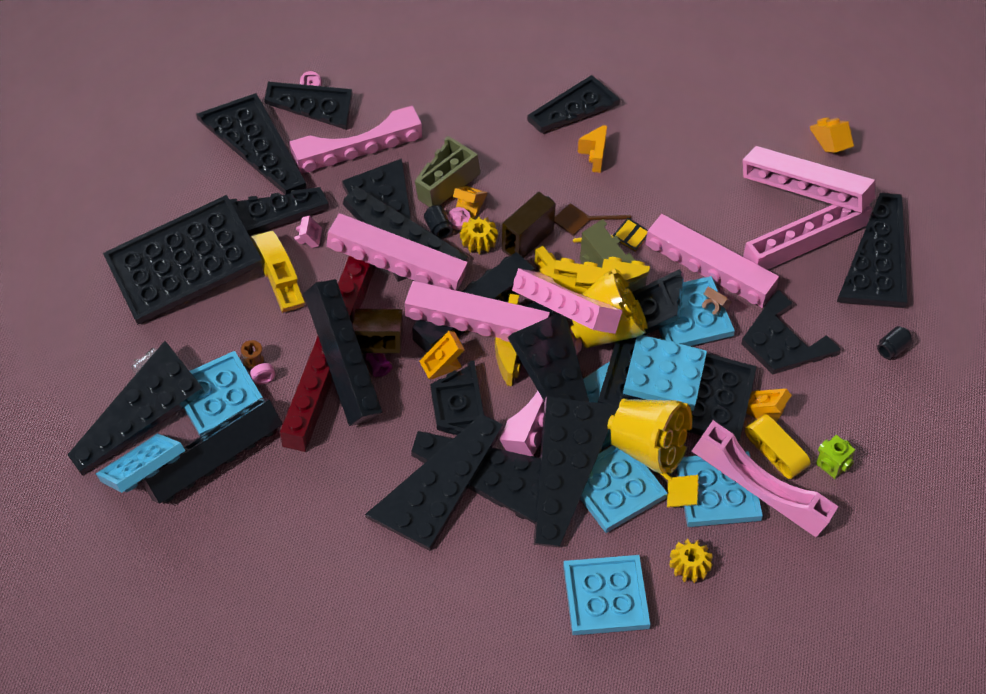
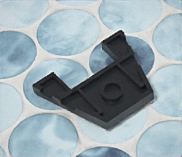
M780 290L775 292L742 338L741 344L772 375L800 367L801 364L812 361L814 363L821 361L823 357L839 355L841 348L827 335L808 347L778 319L779 316L790 310L793 304Z

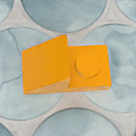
M605 125L591 131L578 140V153L589 154V163H593L592 172L601 173L607 126Z
M469 186L455 188L453 197L458 198L456 207L465 208L470 213V217L475 218L487 196V192Z
M448 331L419 362L428 379L432 380L460 369L461 364L457 357L465 349L456 333Z
M787 388L752 391L746 413L757 419L767 414L777 422L792 395Z

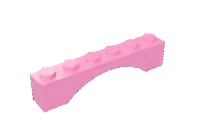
M412 105L392 111L380 125L358 136L327 139L310 135L289 141L291 156L301 174L312 172L319 168L332 166L336 163L352 160L356 157L422 138V123Z
M518 268L517 275L514 278L512 291L592 330L616 333L622 310L568 290L555 283L553 278L540 272Z
M570 328L575 351L578 355L582 348L581 338L577 339ZM538 391L521 411L507 421L499 439L506 451L534 456L537 447L540 445L545 402Z
M714 420L692 450L697 456L814 537H817L828 525L839 507L818 492L794 487L767 473L746 454L734 434Z

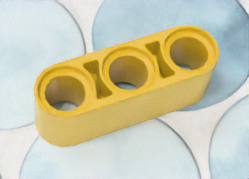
M764 414L745 428L748 439L786 478L792 479L811 465L806 452L769 415Z

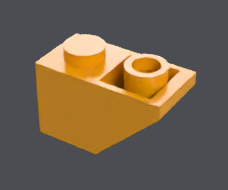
M826 117L818 119L817 124L810 126V130L825 152L835 153L854 147L849 121H840L839 118L830 119Z

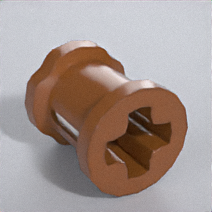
M249 340L242 344L243 365L248 370H252L255 366L264 363V357L261 355L262 346L258 341Z

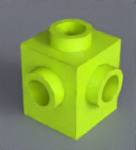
M835 435L830 441L826 439L818 448L820 453L816 465L834 479L843 471H848L854 463L852 458L855 449L848 441L841 439L838 435Z

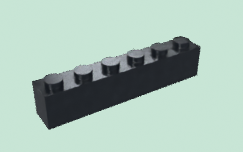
M515 252L511 256L505 257L493 269H488L481 278L470 282L461 292L507 302L509 301L510 294H518L512 291L518 268L535 271V268L520 254ZM418 320L412 327L413 341L426 353L448 331L455 332L457 337L467 332L445 325L438 326L423 320Z
M336 279L316 282L303 294L348 425L353 426L370 422L383 412Z
M261 397L183 447L185 451L180 454V458L177 461L158 468L159 472L150 478H143L141 482L153 501L158 504L168 503L175 498V494L180 490L190 489L196 484V480L202 476L207 477L217 471L216 467L222 463L232 462L237 458L239 452L244 449H252L258 444L257 441L264 436L270 437L278 431L277 428L283 425L270 399Z

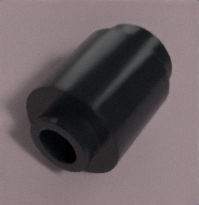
M434 205L429 207L423 217L431 233L440 239L448 237L453 229L452 222L442 206Z
M896 326L880 339L877 350L885 359L896 358L912 344V335L908 329Z

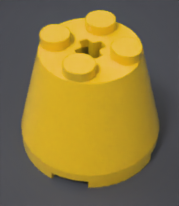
M617 269L605 273L581 294L622 310L615 334L592 330L572 320L574 325L571 326V330L577 339L581 337L586 348L639 337L645 334L644 329L648 328L639 301L635 300L631 290L627 288L629 283Z
M623 398L615 416H610L607 427L611 430V445L655 472L662 474L665 472L672 473L680 464L687 449L684 443L687 437V430L692 429L691 408L688 404L677 400H628Z

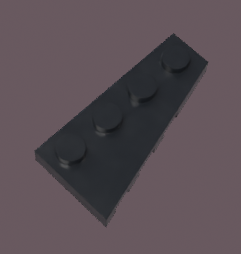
M590 75L528 114L527 121L540 133L618 106L620 105V99L593 75Z
M268 81L264 100L267 105L347 130L353 92L352 89Z
M321 187L291 191V194L286 195L272 193L271 197L264 198L250 196L248 200L237 201V198L229 199L249 236L329 209V203Z

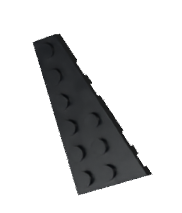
M879 194L837 302L906 308L908 301L902 194Z
M164 341L67 455L83 476L205 393V391L168 343Z

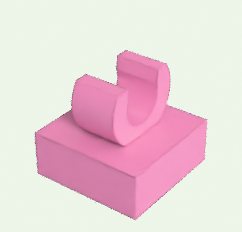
M310 215L303 217L301 225L296 227L299 236H295L294 239L299 244L307 243L311 248L318 247L322 227Z

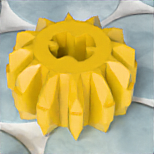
M480 216L476 220L470 217L468 222H463L460 232L463 248H468L470 253L477 250L478 254L481 253V250L489 252L490 247L494 248L498 238L495 222H490L488 217L482 220Z
M688 538L684 544L678 542L675 549L670 553L671 560L669 566L674 569L675 577L683 576V582L687 578H691L693 583L697 582L698 577L704 580L707 572L712 569V553H707V545L700 547L699 540L695 541L694 544H691Z

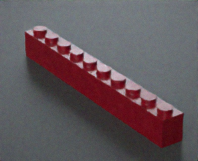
M349 256L338 285L353 326L355 310L361 308L376 266ZM318 336L280 430L282 447L302 452L307 450L333 381Z

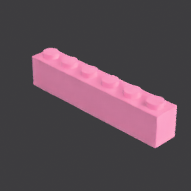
M755 146L743 159V178L861 213L875 199L874 179Z
M833 204L747 242L743 257L768 270L867 226L872 208L869 205L861 213Z
M339 213L328 231L326 247L352 256L357 260L375 265L378 268L391 271L399 276L458 291L465 277L468 262Z
M663 214L658 217L647 231L645 245L649 246L652 250L658 251L669 257L672 261L686 266L692 272H697L704 277L712 276L714 283L723 286L731 293H735L761 308L764 307L777 288L778 275Z
M412 281L405 301V316L413 320L428 321L438 326L445 325L460 331H470L482 336L501 338L507 342H510L507 337L512 333L550 316V312L417 281Z

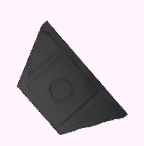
M681 269L632 292L635 300L639 301L648 328L644 329L646 333L643 335H647L680 319L684 274Z
M474 360L468 362L467 366L460 371L454 370L447 374L445 378L430 384L437 430L458 435L481 414L484 415Z

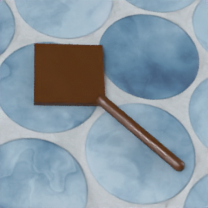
M570 203L555 216L554 223L574 236L591 220L631 219L632 216H588Z

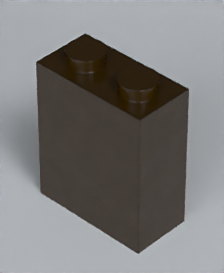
M538 191L502 223V251L508 256L517 252L524 258L554 231L556 203L549 196H545Z
M402 309L355 310L353 329L362 353L401 352L403 333Z

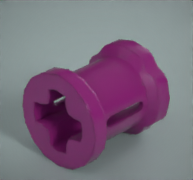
M364 353L365 360L372 367L373 376H385L393 368L391 362L386 360L384 353Z

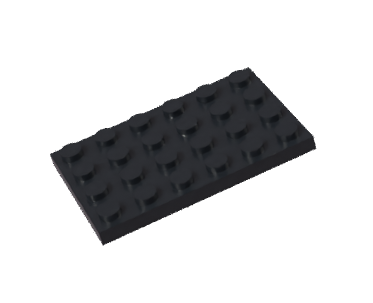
M227 195L103 253L137 325L264 265L262 258Z
M637 337L615 343L598 403L619 405L623 398L628 400H646L623 394ZM706 353L694 411H691L692 429L687 430V432L702 436L714 420L733 433L739 443L757 366Z

